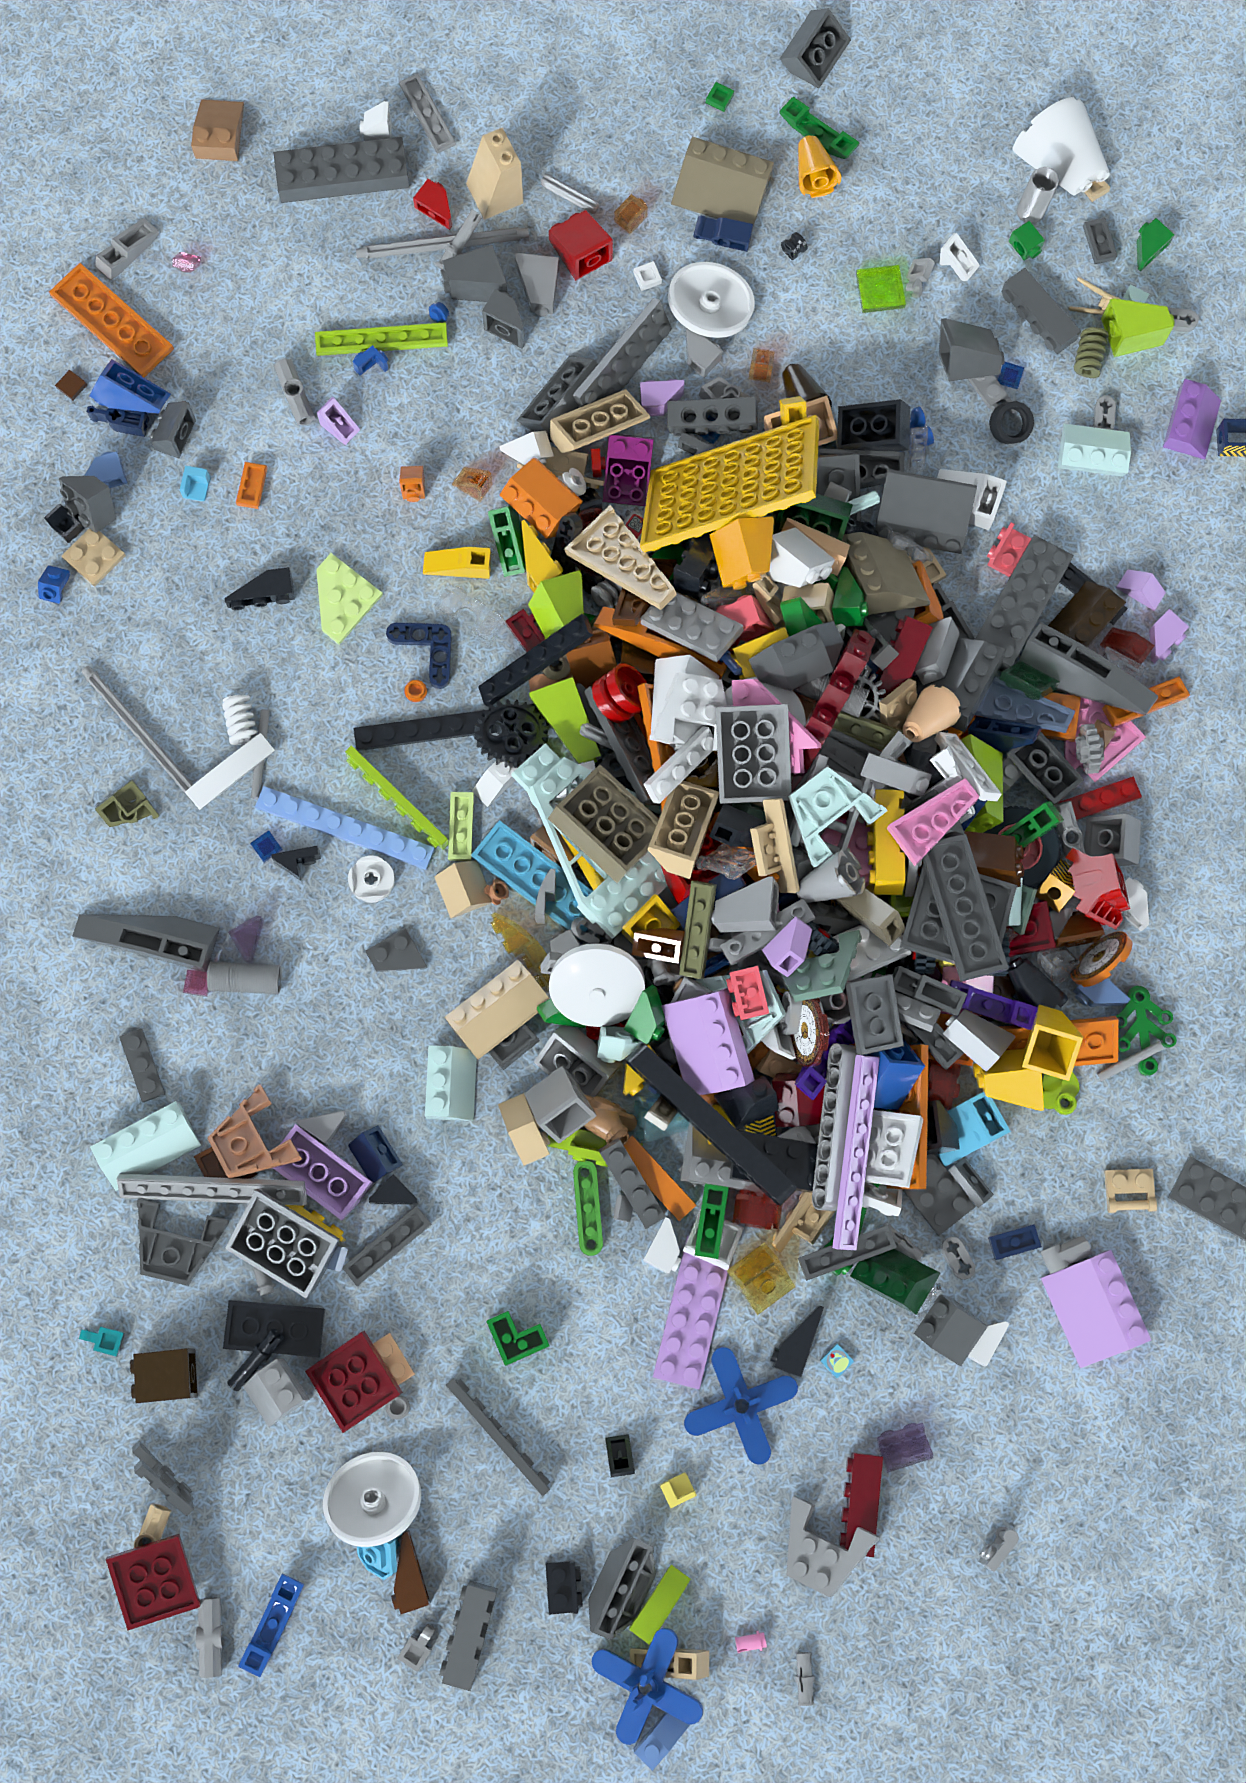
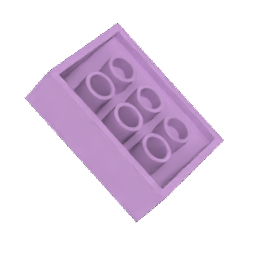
M728 988L662 1005L682 1078L699 1095L746 1086L755 1080L737 1017L734 1015Z
M1112 1250L1104 1251L1041 1278L1080 1368L1151 1341Z

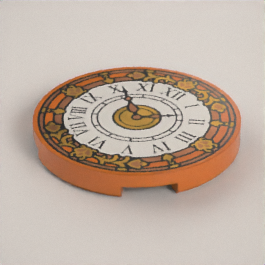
M1117 931L1094 942L1080 955L1071 970L1072 980L1083 987H1090L1111 976L1109 971L1113 970L1120 961L1125 962L1132 950L1133 943L1130 937L1125 932Z

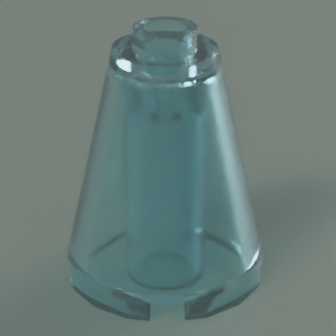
M638 1096L639 1100H635L634 1116L640 1131L635 1133L638 1142L641 1144L688 1131L689 1122L679 1113L665 1131L644 1118L658 1098Z

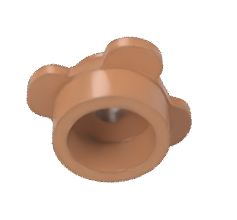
M498 878L494 879L491 885H486L484 888L485 893L489 895L494 905H499L502 899L509 897L508 886Z

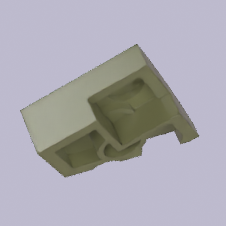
M133 779L95 807L96 812L109 827L119 826L124 823H135L152 815L153 819L160 816Z

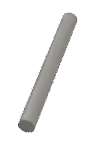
M262 709L260 712L258 734L261 733L267 740L270 711ZM264 760L254 768L251 790L252 799H258L261 793Z

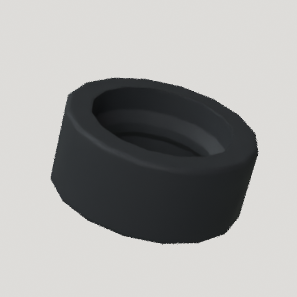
M1022 402L1002 403L991 413L989 420L990 431L993 437L1000 443H1021L1033 431L1034 416L1030 408ZM1007 410H1016L1022 418L1021 431L1015 436L1006 435L1001 427L1002 415Z

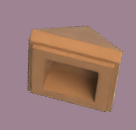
M1097 719L1094 723L1095 728H1097V735L1099 734L1100 738H1103L1105 750L1117 731Z

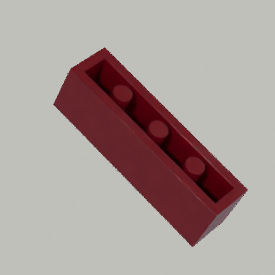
M907 615L904 616V619L900 618L895 627L896 637L894 641L890 640L889 643L899 655L884 670L879 667L876 670V674H878L876 682L882 681V684L877 689H885L886 693L880 694L879 698H885L907 679L911 678L933 629L932 626ZM869 686L868 700L874 702V693Z
M852 1452L851 1458L847 1457L846 1472H850L849 1482L844 1483L843 1496L847 1497V1507H842L841 1522L845 1523L844 1533L840 1532L839 1546L849 1550L857 1527H861L876 1535L883 1466L882 1456ZM875 1545L870 1548L865 1557L874 1558Z

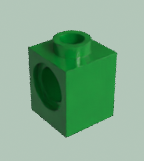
M1030 221L1012 231L1009 243L1024 261L1029 257L1032 259L1036 258L1042 252V246L1045 241Z

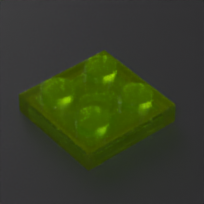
M899 265L856 270L862 313L905 308L906 301Z

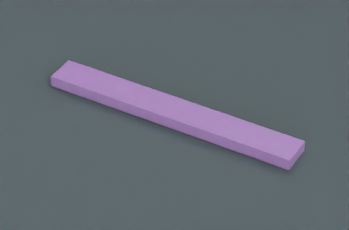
M856 1055L832 1247L835 1249L857 1250L880 1057Z

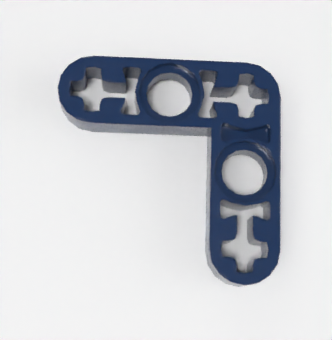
M390 624L386 629V636L390 643L395 645L430 646V683L436 689L447 687L450 681L452 635L450 628L444 624ZM395 629H399L400 633H406V629H409L410 639H406V635L401 634L395 639L390 633H394ZM418 629L423 630L425 637L421 640L414 639L412 636L414 631ZM428 629H432V634H439L440 630H444V634H447V636H444L443 640H439L438 636L431 635L432 640H428ZM437 652L446 653V660L437 662L434 659V655ZM447 666L446 669L442 668V676L446 677V679H442L441 683H437V680L433 679V677L438 676L437 667Z

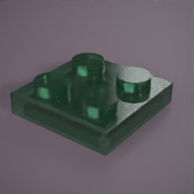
M1022 661L1002 671L999 678L1009 688L1018 689L1033 700H1039L1057 689L1060 682Z

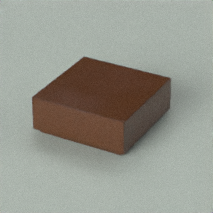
M68 370L56 383L55 387L74 401L87 386V383L71 370Z

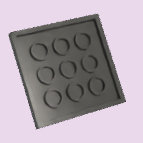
M923 863L900 948L955 964ZM979 874L1002 945L1017 885Z

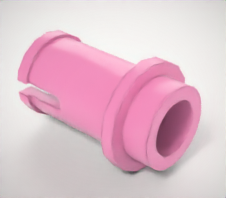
M759 1630L756 1631V1634L735 1637L738 1653L755 1649L762 1651V1648L767 1647L764 1632L759 1633Z

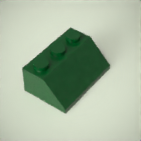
M816 493V498L809 502L798 503L787 509L779 510L773 535L780 533L787 518H790L842 541L853 504Z
M892 1249L859 1261L850 1277L864 1288L917 1315L941 1273Z

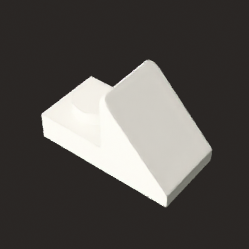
M953 233L941 248L940 265H951L962 281H968L980 266L957 233Z

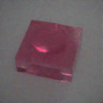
M179 252L173 258L172 267L179 268L182 272H192L199 267L201 257Z
M187 969L183 993L208 997V972Z

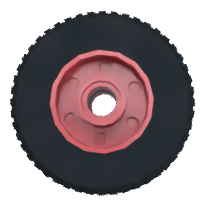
M1023 806L1003 807V822L983 833L1001 835L1033 812L1034 809ZM1055 827L1023 849L1024 859H1021V863L1024 868V876L1021 877L1022 885L1038 889L1052 870L1058 866L1061 856V843Z

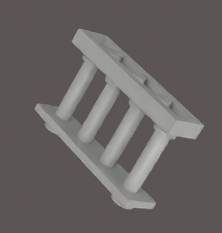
M820 754L815 757L806 782L825 767H829L827 765L828 757ZM833 770L860 792L869 795L873 786V782L870 781L871 779L862 776L861 780ZM855 806L848 810L850 812L846 824L833 821L827 826V828L842 833L838 846L824 842L833 854L840 850L850 851L847 846L859 815V811ZM795 815L789 828L792 849L796 848L798 844H804Z
M801 899L777 913L776 930L745 931L721 944L720 947L730 963L731 971L734 972L757 966L754 963L758 959H763L770 964L762 949L795 916L806 924L815 919L805 900Z

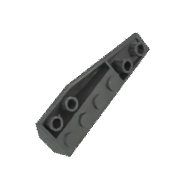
M1043 623L1038 625L1028 639L1016 666L1017 670L1056 691L1146 715L1158 699V695L1112 662Z
M79 914L72 936L207 973L220 928L177 916Z

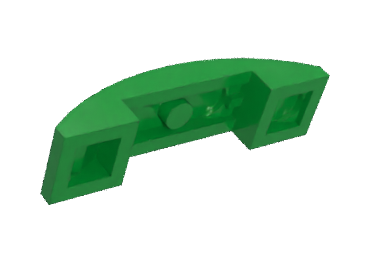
M792 97L782 107L779 113L786 122L804 137L816 136L830 155L847 159L860 144L859 141L844 131L839 134L810 114V108L795 97Z

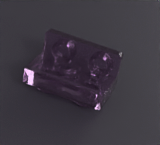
M910 1423L904 1426L903 1429L897 1431L888 1430L877 1437V1446L880 1455L883 1457L887 1473L933 1458V1452L926 1437L923 1423Z

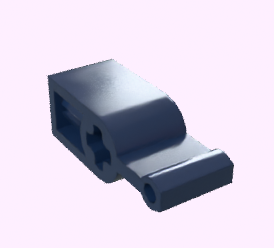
M698 215L693 237L712 241L714 245L748 252L753 224L728 218H718L715 220Z
M88 406L86 411L93 422H107L113 431L145 437L150 420L147 412L113 408L101 410L96 409L94 406Z

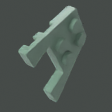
M860 930L838 934L839 952L805 959L789 977L779 972L795 1002L843 993L851 971V961L857 954L856 947L862 940Z

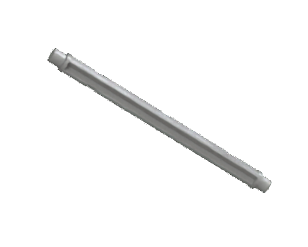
M519 227L475 232L472 233L465 247L519 241L522 238H529L528 228L519 229ZM456 235L364 246V248H356L357 259H370L390 255L436 251L444 249L446 245L451 244Z
M86 666L81 671L86 677V681L90 682L180 788L186 792L193 786L190 780L98 676L97 671H93L90 666Z

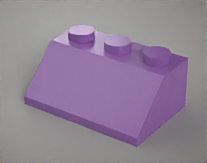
M1184 379L1178 389L1163 448L1206 459L1221 399L1206 384Z

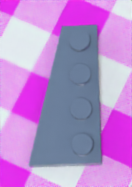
M995 677L975 715L1041 726L1042 729L1066 733L1075 710Z

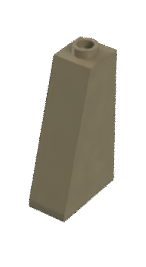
M866 888L863 893L857 896L832 899L889 947L905 930L899 912Z

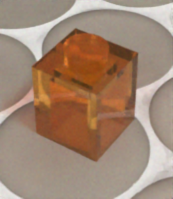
M631 194L614 211V222L631 234L647 218L648 207L641 198H636Z

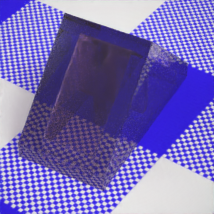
M258 915L228 932L247 964L253 962L264 919Z

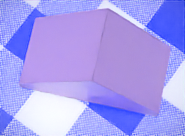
M331 397L317 412L320 425L344 445L360 431L359 427L334 397Z
M1127 570L1116 587L1155 611L1166 593L1152 573Z

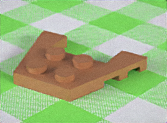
M261 1084L256 1086L254 1093L247 1100L244 1099L239 1104L240 1108L231 1117L228 1116L207 1137L229 1179L297 1162L302 1159L291 1139L268 1151L251 1119L252 1115L272 1104Z

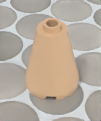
M930 685L920 693L903 725V733L910 741L920 742L953 726L961 716L958 708L960 702L948 688L943 686L938 688L934 687L935 685Z

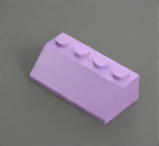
M295 1124L281 1144L291 1139L302 1159L297 1162L273 1167V1169L288 1180L305 1181L306 1194L342 1221L357 1206L374 1183Z

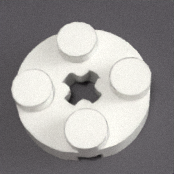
M365 856L360 858L351 867L348 873V884L358 899L373 903L381 901L390 895L395 884V876L392 867L378 856ZM371 873H373L374 877H378V880L373 885L365 882V878H369Z

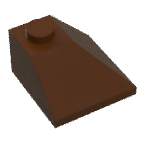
M1075 911L1055 939L1057 948L1050 949V951L1094 943L1105 935L1104 929L1099 922L1085 916L1080 911Z

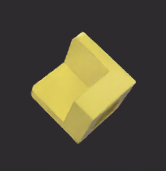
M682 1473L660 1484L670 1509L697 1496L686 1473Z

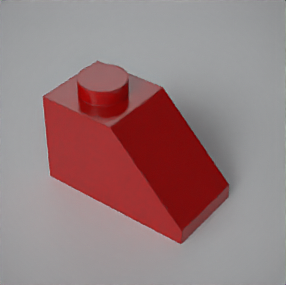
M427 179L413 197L414 208L450 230L452 228V220L446 189L441 183Z

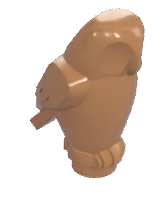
M585 1095L597 1116L584 1126L595 1135L606 1140L607 1144L620 1138L623 1145H625L629 1139L628 1132L636 1128V1117L628 1114L620 1105L600 1096L592 1097Z

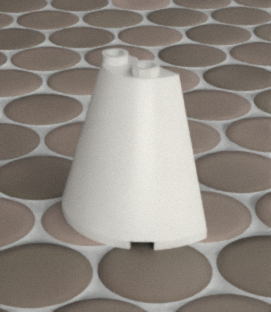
M1074 97L1060 100L1038 114L1031 121L1033 125L1030 126L1027 132L1025 130L1021 132L1013 146V151L1034 168L1047 167L1055 171L1059 179L1058 185L1072 195L1086 192L1092 186L1093 181L1103 182L1110 175L1085 105L1080 99L1076 100Z

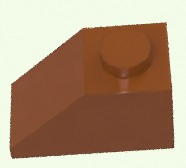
M669 928L635 931L632 955L679 963L682 956L685 931Z

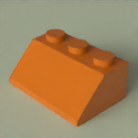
M537 458L531 459L516 472L500 493V496L546 539L556 537L561 518L571 512L575 513L583 502Z

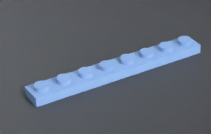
M263 786L255 808L425 870H427L435 850L432 846Z

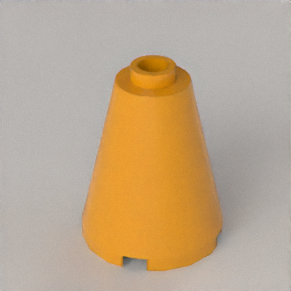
M805 136L798 143L799 189L803 195L805 193L810 194L811 198L826 196L834 191V186L837 183L838 185L841 183V173L816 136Z

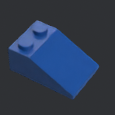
M111 359L100 374L89 397L93 398L99 405L107 406L108 408L159 414L171 393Z

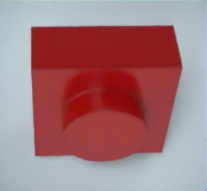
M600 448L591 449L593 478L602 477V470H606L605 456H601Z

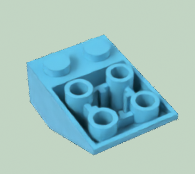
M982 1092L947 1111L957 1125L960 1149L937 1155L944 1167L1011 1132L991 1097L985 1096V1093Z

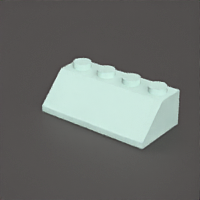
M175 1101L90 1146L101 1170L115 1191H117V1177L119 1174L147 1175L200 1147L201 1144L181 1104Z

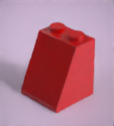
M586 210L573 214L568 220L556 223L548 230L550 243L575 281L612 261L613 239Z

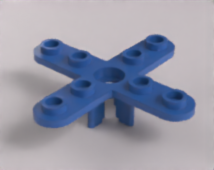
M718 1348L713 1352L711 1362L725 1399L687 1414L684 1419V1427L689 1434L699 1436L734 1422L748 1459L757 1465L764 1464L771 1456V1449L757 1413L794 1398L798 1392L797 1382L790 1376H781L747 1389L734 1353L729 1348ZM741 1398L745 1399L749 1405L748 1410L744 1413H738L734 1406L736 1400Z
M662 1628L655 1633L641 1668L608 1649H600L592 1656V1667L598 1674L631 1692L616 1726L617 1738L623 1744H634L640 1738L653 1705L690 1725L699 1722L703 1716V1706L697 1699L663 1681L678 1646V1637L670 1628ZM640 1683L641 1686L645 1687L650 1683L652 1690L644 1695L639 1690L638 1685Z

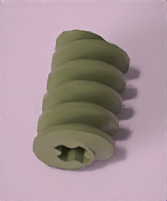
M1090 327L1081 332V339L1079 340V347L1075 357L1076 362L1073 366L1077 374L1091 379L1100 376L1099 370L1102 368V363L1100 362L1104 360L1102 354L1106 351L1104 346L1107 345L1106 338L1109 336L1105 329Z

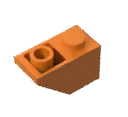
M401 466L399 483L403 499H407L409 502H418L420 499H425L423 466Z

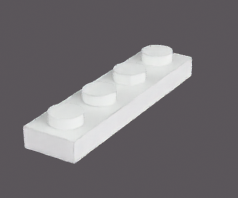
M702 726L644 783L653 803L660 804L713 751L714 736L709 727Z
M938 732L934 739L940 746V750L947 746L951 748L963 779H967L979 795V799L982 801H998L1002 795L959 737L952 733Z

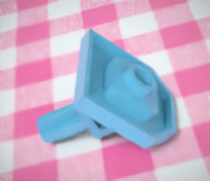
M403 1533L381 1545L371 1547L357 1546V1555L366 1570L383 1580L397 1572L396 1550L400 1546L398 1539Z

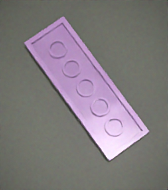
M683 1251L653 1378L700 1389L728 1269H723Z

